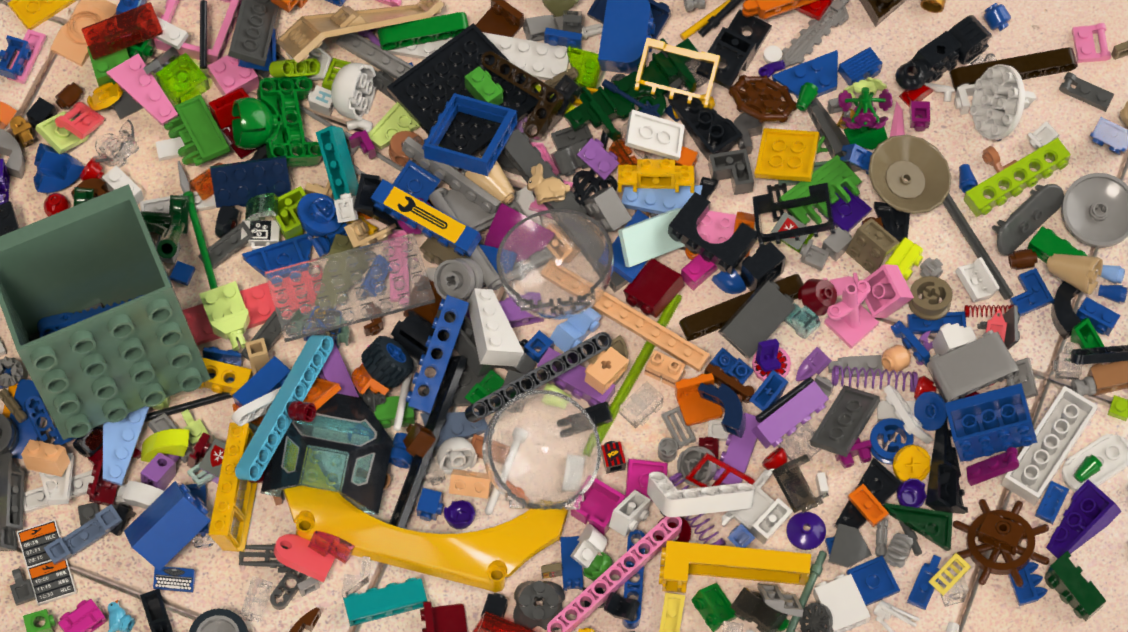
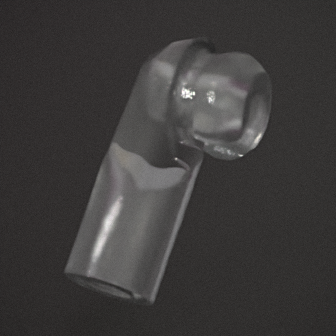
M993 53L979 54L969 62V65L995 61L997 59Z

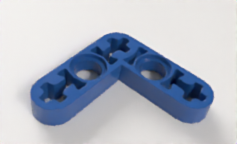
M30 396L26 399L24 408L39 441L45 442L48 439L46 433L41 435L40 432H44L49 428L51 431L48 432L50 438H55V441H53L54 445H63L76 439L71 437L63 440L58 429L54 427L40 397ZM30 400L38 402L36 409L38 412L42 410V414H38L35 417L32 416L36 412L34 408H29ZM43 417L47 420L45 428L37 426L36 421L38 418Z

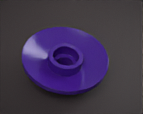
M800 512L789 520L786 533L789 541L795 547L802 550H811L817 548L824 541L826 527L818 515L811 512ZM804 526H809V527H810V530H809V531H805V530L803 529V527H804Z

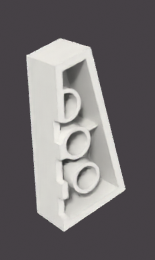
M474 288L468 300V309L480 364L517 367L524 351L492 289Z

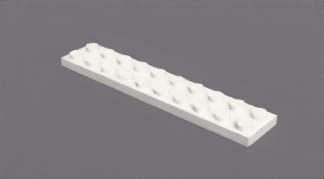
M482 32L511 63L540 80L547 81L567 71L571 49L566 46H552L548 43ZM452 38L386 51L394 55L424 60Z

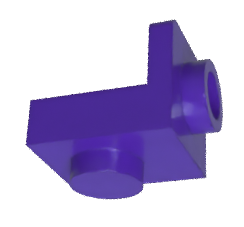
M777 339L758 343L756 361L764 372L781 368V363L777 359L779 348Z

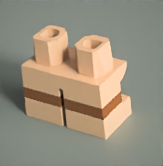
M654 350L645 367L644 374L658 381L662 378V383L675 388V382L683 379L686 374V370H684L686 364Z

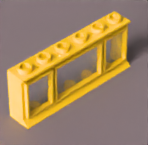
M231 422L229 424L208 533L223 551H245L257 483H250L249 480H239L236 477L235 468L254 436V433L249 428V423L243 426H238L236 423Z

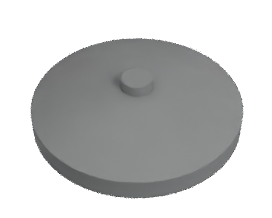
M1105 173L1088 174L1072 183L1063 197L1061 206L1063 222L1070 234L1081 243L1096 248L1111 247L1125 240L1128 237V185L1121 179Z

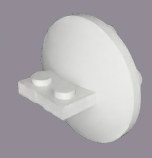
M1002 64L989 67L981 78L976 80V89L974 90L972 106L970 107V114L973 117L975 129L985 138L993 140L1003 139L1012 133L1021 119L1023 110L1028 108L1036 99L1034 92L1025 91L1022 78L1013 67Z

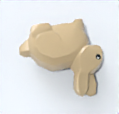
M540 163L537 166L531 167L532 177L527 183V189L534 191L537 204L565 200L566 193L571 189L570 185L564 184L556 177L544 179L542 176L543 166Z

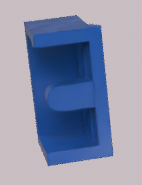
M7 35L8 47L6 51H0V75L16 80L18 75H22L24 71L23 64L25 60L30 59L32 51L28 41ZM16 50L20 51L12 69H8Z

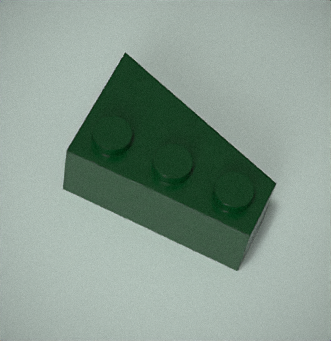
M1067 551L1050 565L1044 579L1051 589H1055L1060 594L1061 600L1073 608L1077 617L1087 621L1104 606L1106 600L1092 581L1087 582L1081 575L1083 570L1080 566H1074L1069 559L1071 554Z

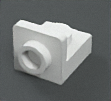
M351 193L341 194L339 199L334 200L338 223L358 219L357 211L354 210L356 195L352 196Z

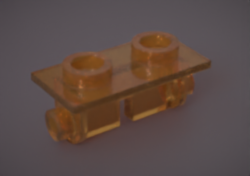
M622 139L613 141L609 151L618 157L619 165H637L635 155L628 156L632 154V151L628 146H625V141Z

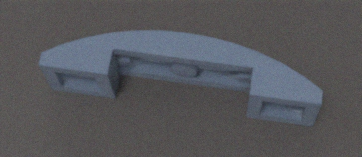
M112 504L95 514V518L67 536L59 537L44 547L54 565L86 549L122 522Z

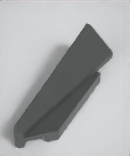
M815 98L806 110L820 137L825 136L824 144L831 158L836 155L844 157L847 152L842 151V147L850 143L820 101ZM848 161L845 162L853 172L862 170Z
M10 452L0 455V551H17L16 531L23 530L25 472L21 466H16L12 460L13 454Z

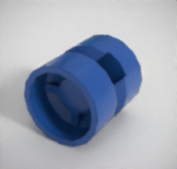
M396 433L393 439L389 463L400 468H410L414 457L406 451V446L403 442L407 434Z

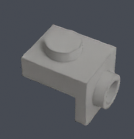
M809 239L807 244H803L799 254L802 255V263L822 271L830 252L813 245V240Z

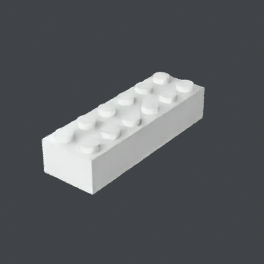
M1064 386L1035 430L1037 443L1024 446L1017 457L1019 467L1007 472L1001 485L1035 506L1093 418L1098 405Z

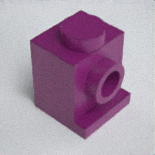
M911 101L909 108L910 128H914L915 131H924L930 125V102Z

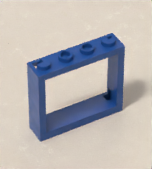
M454 93L450 101L446 102L443 113L439 114L435 126L431 127L430 135L427 139H424L422 147L424 157L488 176L518 124L517 110ZM457 112L501 123L482 158L438 146Z

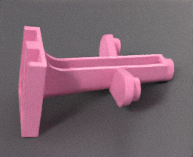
M864 280L858 281L856 285L853 283L846 285L843 289L842 301L828 307V318L824 321V324L850 349L857 345L879 324L861 305L870 293V285Z

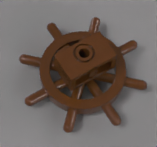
M980 499L978 503L983 514L977 517L971 526L957 520L952 524L954 528L968 533L967 549L957 552V554L963 559L970 557L983 570L978 580L980 585L986 584L991 573L995 575L1011 574L1016 586L1021 587L1023 586V580L1019 571L1031 559L1044 565L1049 564L1048 557L1034 552L1035 536L1048 532L1049 526L1044 524L1032 528L1019 515L1023 506L1022 501H1016L1012 511H990L986 500ZM975 537H978V541L985 544L976 546ZM1023 539H1026V548L1020 546ZM992 550L989 559L985 558L981 554L983 552ZM1016 553L1019 554V555H1021L1018 559H1016V560H1014V561H1013V558H1012V556H1011V555H1014V556H1015ZM1000 554H1002L1006 563L996 562Z

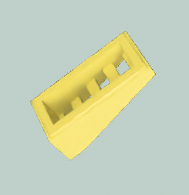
M955 553L930 579L929 583L944 596L969 571L971 566ZM957 562L963 569L961 571L958 570L953 563ZM949 567L958 574L956 577L947 570ZM943 573L952 579L950 583L942 576ZM938 578L946 585L945 588L936 582Z

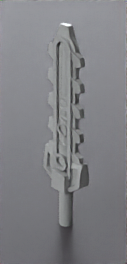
M833 0L819 21L811 19L808 22L810 26L799 31L801 36L798 39L793 38L791 40L792 45L782 50L785 68L796 63L802 64L805 60L803 56L811 54L814 45H820L822 42L821 37L823 35L828 36L832 26L837 27L838 24H843L849 18L845 5L850 0Z

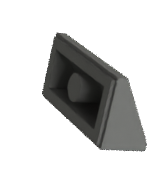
M126 91L122 93L119 100L112 104L120 120L143 109Z

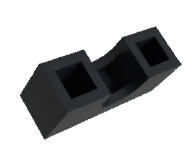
M566 74L554 87V89L563 94L564 101L548 127V132L552 130L582 93V86ZM556 94L550 99L551 103L555 102ZM543 110L541 112V119H544L547 116L546 110Z

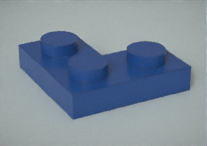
M1036 268L1018 276L1025 292L1011 298L1010 303L1018 306L1020 317L1053 303L1054 299Z

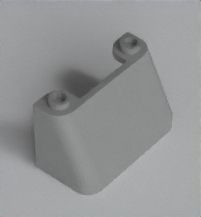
M988 331L982 335V338L942 356L936 354L929 358L930 361L927 363V368L945 403L958 400L959 397L960 399L965 398V396L998 381L1002 382L1004 377L1010 380L1018 376L1019 369L998 332Z

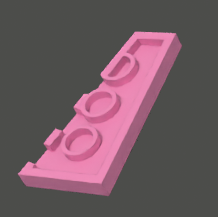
M139 54L106 72L118 86L125 90L162 126L178 117V113L151 72L146 74L143 68L146 64Z

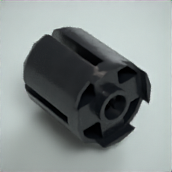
M410 310L407 312L409 316L405 320L397 322L391 335L394 337L393 340L401 344L411 357L420 362L422 354L426 355L428 347L425 346L428 336H433L435 329L432 328V323L415 311ZM441 331L438 334V338L441 341H446V335ZM432 351V358L436 359L440 355L441 351Z

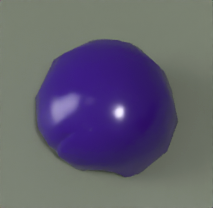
M915 478L902 482L897 488L899 504L915 508L921 507L927 496L924 489L925 484Z
M463 500L452 501L448 508H444V518L452 528L465 529L474 521L475 510L469 502Z

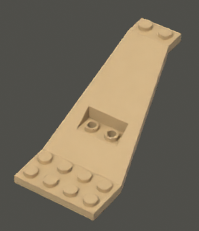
M420 0L417 4L355 11L350 6L345 7L343 5L336 13L302 16L276 42L299 63L306 60L314 48L320 47L325 38L431 18L433 15L439 14L445 4L441 0Z

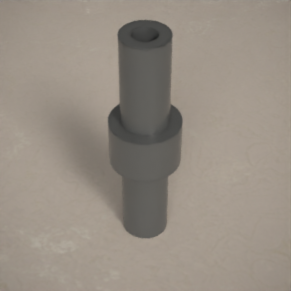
M899 521L904 533L908 537L913 538L912 550L915 556L921 555L922 550L917 542L918 537L915 531H912L911 528Z

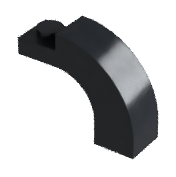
M1065 281L1059 286L1051 307L1053 324L1064 340L1071 336L1072 329L1081 322L1072 309L1071 300L1082 292Z

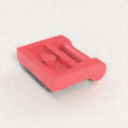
M77 102L65 115L57 117L55 124L59 128L64 127L82 140L103 124L105 118L96 111L91 110L84 103ZM77 114H81L75 120L70 121Z

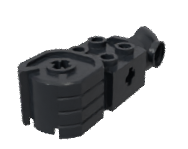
M974 15L967 16L949 31H945L918 50L909 62L901 65L895 74L897 83L904 89L916 90L921 88L925 82L930 83L933 80H939L944 72L947 70L951 71L956 67L957 60L961 64L966 65L980 56L989 47L987 42L992 37V34L982 26Z

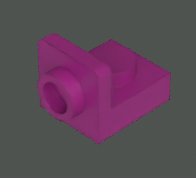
M366 130L355 132L349 137L351 148L360 146L362 153H367L369 159L376 157L375 147Z

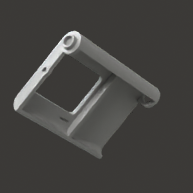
M439 188L429 196V200L436 209L478 232L489 228L496 214L483 211L478 204L469 201L464 194L454 189L446 191L445 188ZM515 199L506 205L525 215ZM477 245L472 255L468 258L475 260L480 265L486 287L497 290L504 283L547 263L553 256L545 246L541 251H536L529 255L530 262L503 275H499L479 245Z

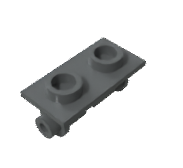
M375 70L376 76L373 77V86L397 103V100L387 91V86L394 82L395 79L384 71Z
M368 388L362 395L356 389L359 398H362L373 411H376V405L383 404L386 401V397L380 392L376 394Z

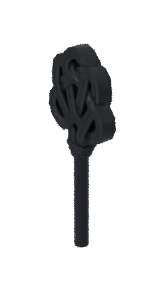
M602 130L600 141L604 144L603 148L606 150L609 137ZM592 169L590 171L581 170L573 176L572 185L575 190L573 193L576 197L575 200L579 205L582 204L585 207L584 200L589 198L593 192L595 194L600 191L599 186H601V189L608 188L607 183L617 191L616 179L611 175L605 180L599 176L595 178L596 173Z

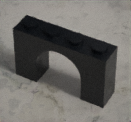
M694 192L669 224L668 234L673 240L685 244L686 248L690 251L699 253L705 261H711L716 264L722 272L732 274L757 241L758 232L742 222L734 234L723 243L713 244L703 240L697 232V226L709 212L711 202Z

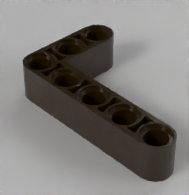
M491 51L485 52L481 57V63L484 67L539 99L524 125L523 131L531 139H541L563 104V94L500 55ZM494 56L495 62L489 65V59ZM510 66V72L505 75L504 68ZM525 75V82L520 84L519 78ZM540 84V92L535 93V86ZM556 94L555 102L551 103L550 96ZM543 110H546L547 116L544 119H541V112ZM537 126V133L531 135L532 127Z

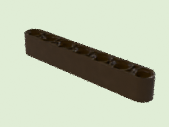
M1067 47L952 69L949 74L953 88L956 91L957 87L963 84H975L976 80L981 78L989 67L998 64L1013 67L1020 74L1022 80L1072 71L1078 67L1073 48Z
M794 274L775 282L780 287L779 291L783 295L787 294L793 300L798 299L799 288L804 285L799 274ZM755 290L680 320L679 325L686 339L691 341L720 330Z

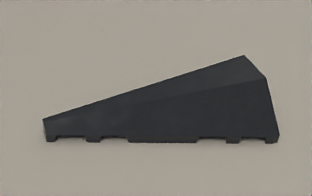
M947 416L944 425L937 429L935 433L925 505L935 511L965 514L968 513V507H964L962 496L965 493L963 489H960L959 485L961 473L956 448L951 445L950 437H952L951 430H948Z

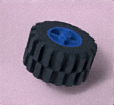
M378 336L361 355L362 363L367 372L386 387H398L414 370L413 360L406 349L397 341L387 336Z

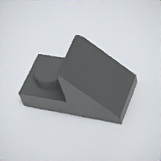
M564 10L563 30L581 34L582 11Z

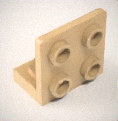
M360 218L345 226L344 229L353 248L359 245L361 248H364L392 234V229L397 226L394 223L369 235L367 224Z

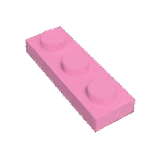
M30 29L27 30L23 40L29 43L32 51L29 60H25L23 64L24 71L21 76L18 75L16 80L7 78L25 84L46 40L45 34ZM17 51L9 69H12L20 51Z

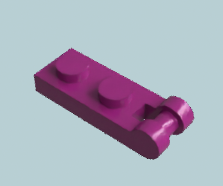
M1010 447L1005 453L966 467L968 483L973 486L1017 469L1019 467V460L1017 459L1018 450Z

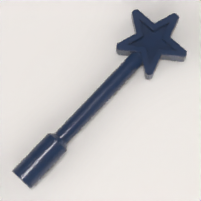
M606 79L603 81V87L642 108L640 112L660 118V114L657 112L660 104L652 106L649 101H646V105L621 91L618 86Z

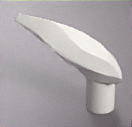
M933 83L924 84L936 92H943L944 102H951L952 92L955 91L953 87Z

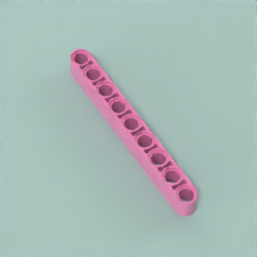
M666 516L556 615L548 623L547 632H551L555 627L560 628L561 632H572L608 599L610 592L615 593L662 550V547L666 546L667 541H672L679 535L682 519L680 517ZM674 522L678 526L676 528H670L668 526V523ZM660 535L663 537V540L656 541L653 537ZM646 548L649 553L641 554L639 550ZM627 561H631L635 565L629 568L626 567L624 563ZM616 574L620 579L613 581L610 579V576ZM597 588H603L605 589V593L598 594L595 592V590ZM583 601H588L591 603V605L589 607H583L580 603ZM573 614L576 616V619L569 621L566 619V616Z

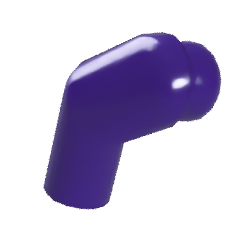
M780 60L766 64L759 68L758 73L760 76L767 75V78H769L776 71L785 69V62Z

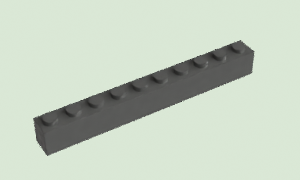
M519 129L513 131L502 152L523 179L528 183L532 177L531 167L537 166L540 163L543 166L542 176L544 179L556 177L563 182L560 176H556L553 173L549 162L541 158L540 151L529 143L528 136L524 132L521 133ZM571 190L566 193L565 200L543 202L559 224L582 249V253L614 293L629 283L600 261L610 248L611 241L605 233L602 234L598 229L597 222L589 218L585 207L577 203L576 197Z

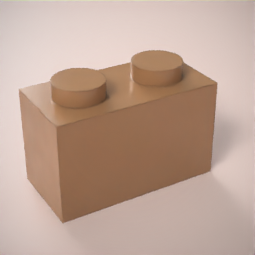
M1128 361L1110 362L1105 365L1099 363L1090 368L1087 376H1092L1095 381L1096 394L1094 396L1128 389Z

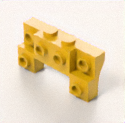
M637 159V165H618V192H622V185H633V192H637V188L675 189V192H679V186H690V193H694V166H675V160Z

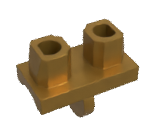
M21 116L12 118L10 127L13 137L17 141L20 140L23 148L32 145L34 139L31 135V124L29 122L26 123V120Z

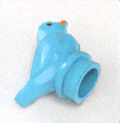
M118 600L111 602L107 607L109 612L108 632H116L118 630L120 632H130L135 620L130 615H126V611L120 607Z

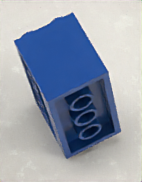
M1022 383L945 403L953 441L960 462L971 461L982 456H991L994 453L1006 451L1010 447L1017 448L1037 443Z

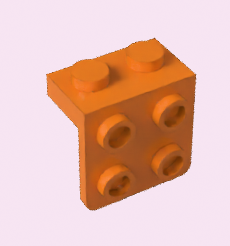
M712 373L700 374L691 379H681L675 382V397L687 426L718 419L723 416L720 405L701 398L698 392V387L701 383L714 385Z

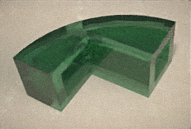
M265 193L250 198L246 203L245 221L265 220V217L277 216L278 197L276 194Z

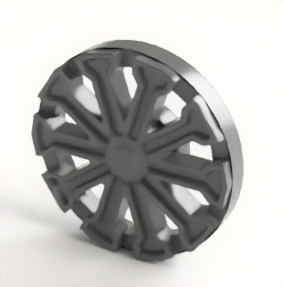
M822 603L808 604L807 607H804L803 616L799 620L800 629L802 632H830L833 625L830 609Z

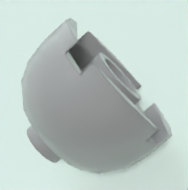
M692 446L682 451L677 460L678 473H682V479H685L706 453L715 457L711 450L702 446ZM707 460L693 478L704 484L708 483L716 474L717 464ZM687 479L684 481L689 485L698 486Z

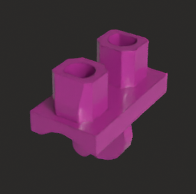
M858 437L847 457L836 454V461H840L844 469L854 465L852 457L857 455L861 463L871 461V441L860 442Z

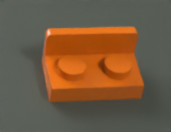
M361 364L359 368L353 371L351 380L360 394L363 395L368 388L376 394L380 392L384 396L389 391L388 387L379 383L367 372L364 364Z

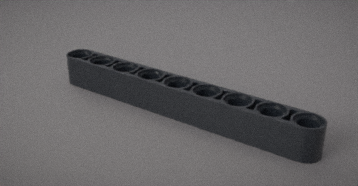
M606 332L598 333L466 408L465 416L467 420L473 423L480 421L606 350L612 343L610 335ZM598 340L601 341L602 346L598 344ZM567 356L571 358L572 363L568 361ZM552 365L556 367L557 372L553 370ZM537 373L541 376V380L537 378ZM521 382L526 385V389L522 387ZM506 391L510 393L511 398L506 395ZM490 399L494 401L495 407L491 405ZM474 408L479 411V416L474 412Z

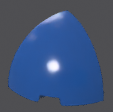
M40 143L34 165L37 166V173L34 176L35 188L37 192L52 193L65 189L79 178L85 166L65 152L59 155L53 147Z

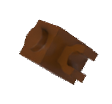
M416 422L414 426L410 424L407 427L406 431L408 434L403 442L409 454L413 456L417 454L423 458L435 442L436 437L430 429Z

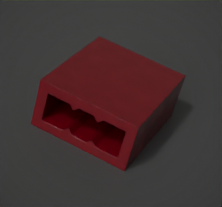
M651 259L638 273L633 282L623 291L626 296V302L632 307L636 306L644 314L657 318L685 284L681 274L657 260Z

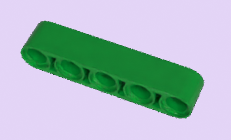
M457 12L379 28L377 32L381 49L392 50L454 38L469 27L466 13Z

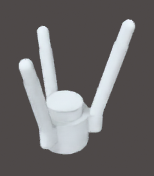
M883 600L879 602L873 612L877 615L875 620L881 623L888 632L894 631L884 619L888 621L892 615L913 627H916L917 624L910 619L920 620L918 617L896 608Z

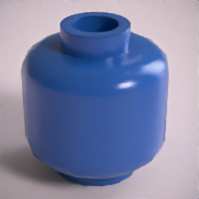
M995 3L984 10L983 18L991 30L999 29V31H1002L1009 26L1007 22L1010 21L1011 15L1003 4L998 5Z

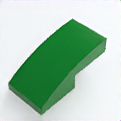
M491 369L479 384H475L465 398L473 404L502 388L505 380Z

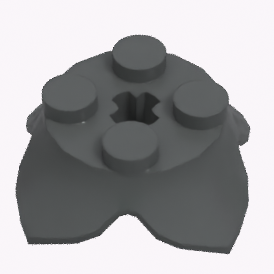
M527 581L518 585L514 592L516 606L513 612L516 628L532 630L536 626H540L547 630L548 623L563 610L562 602L564 601L565 594L562 587L550 581ZM535 601H543V606H535ZM555 627L551 631L559 630L560 628Z

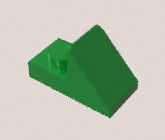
M1086 317L1072 329L1071 342L1078 343L1082 349L1105 347L1089 318Z

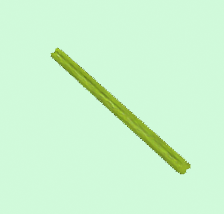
M677 294L672 299L662 315H660L661 317H659L660 319H658L657 323L666 328L682 299L681 295ZM648 341L645 342L639 356H637L638 358H636L637 360H635L630 372H628L626 380H624L620 390H618L619 392H617L618 394H616L617 396H615L611 406H609L613 421L617 417L618 411H620L624 401H626L627 395H629L634 383H636L635 381H637L636 379H638L637 377H639L655 345ZM613 421L598 426L585 450V455L594 458Z

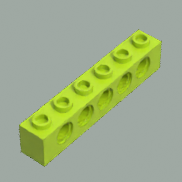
M1056 138L968 190L963 200L976 217L981 214L986 215L996 205L1001 206L1007 202L1008 198L1021 194L1023 189L1035 186L1038 180L1050 177L1053 171L1058 168L1059 170L1065 168L1069 164L1068 161L1071 154L1062 142ZM1014 177H1019V178H1021L1022 180H1021V181L1016 180ZM999 186L1006 187V190L1001 189ZM984 195L990 196L991 199L985 198Z

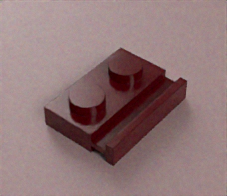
M203 432L193 448V453H190L188 457V467H194L201 457L204 458L211 446V443H209L210 435Z

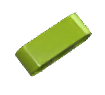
M315 58L306 59L299 63L294 59L271 62L269 72L272 77L279 78L317 75L320 72L321 66Z

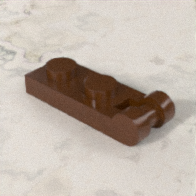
M708 364L704 374L712 373L715 384L718 386L722 383L727 385L737 395L742 396L744 403H751L749 400L754 395V388L752 386H744L736 377L725 374L719 366Z

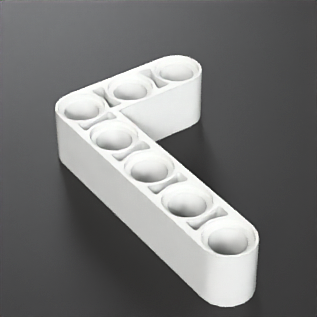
M662 472L649 473L647 485L648 496L662 514L667 517L748 509L753 505L755 487L749 483L677 490L669 478Z

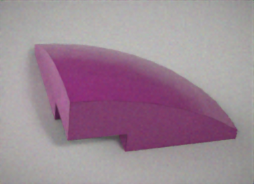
M501 203L491 223L484 245L514 252L513 262L517 263L528 259L529 255L534 252L541 251L553 238L555 232Z

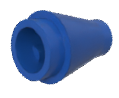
M961 165L959 167V188L962 192L966 193L977 186L978 182L971 171L970 165Z
M1100 285L1098 296L1119 304L1120 302L1125 303L1128 288L1123 287V285Z

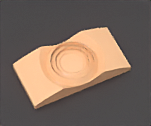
M81 0L69 21L60 28L50 50L83 66L89 57L87 47L98 44L116 19L117 5L107 0Z

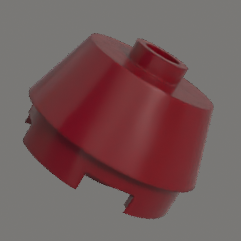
M812 278L799 288L798 299L802 300L805 307L803 310L807 314L822 316L827 313L829 306L836 303L837 292L834 285L828 280Z

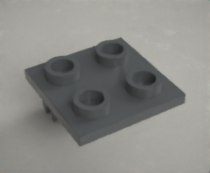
M1014 305L1003 314L1005 322L1008 323L1005 345L1008 350L1020 339V332L1018 331L1020 314L1018 313L1017 305ZM980 322V324H977V328L986 329L987 322Z

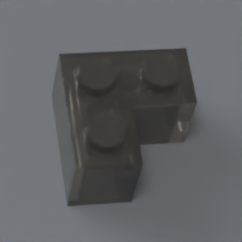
M745 587L730 606L735 610L734 615L743 621L755 622L758 625L756 628L761 632H777L788 616L768 606L758 591Z

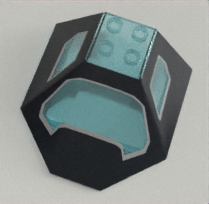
M336 393L316 410V416L312 422H303L301 420H293L266 467L261 493L280 497L282 489L296 486L334 491L358 503L361 511L378 515L393 440L362 398Z

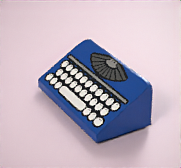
M163 567L160 571L155 568L153 589L193 593L196 572L194 569Z

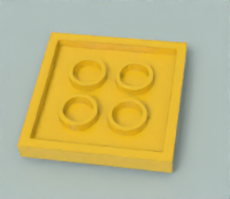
M764 128L754 173L755 178L811 182L820 138L819 132Z

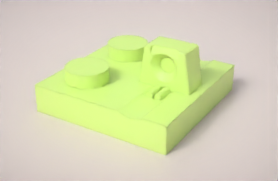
M65 111L37 124L35 128L59 155L87 141L89 137L87 135L81 140L64 127L59 128L55 124V119L65 115Z

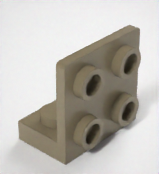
M870 218L857 229L846 253L872 274L880 268L886 255L897 248L900 242L875 220Z

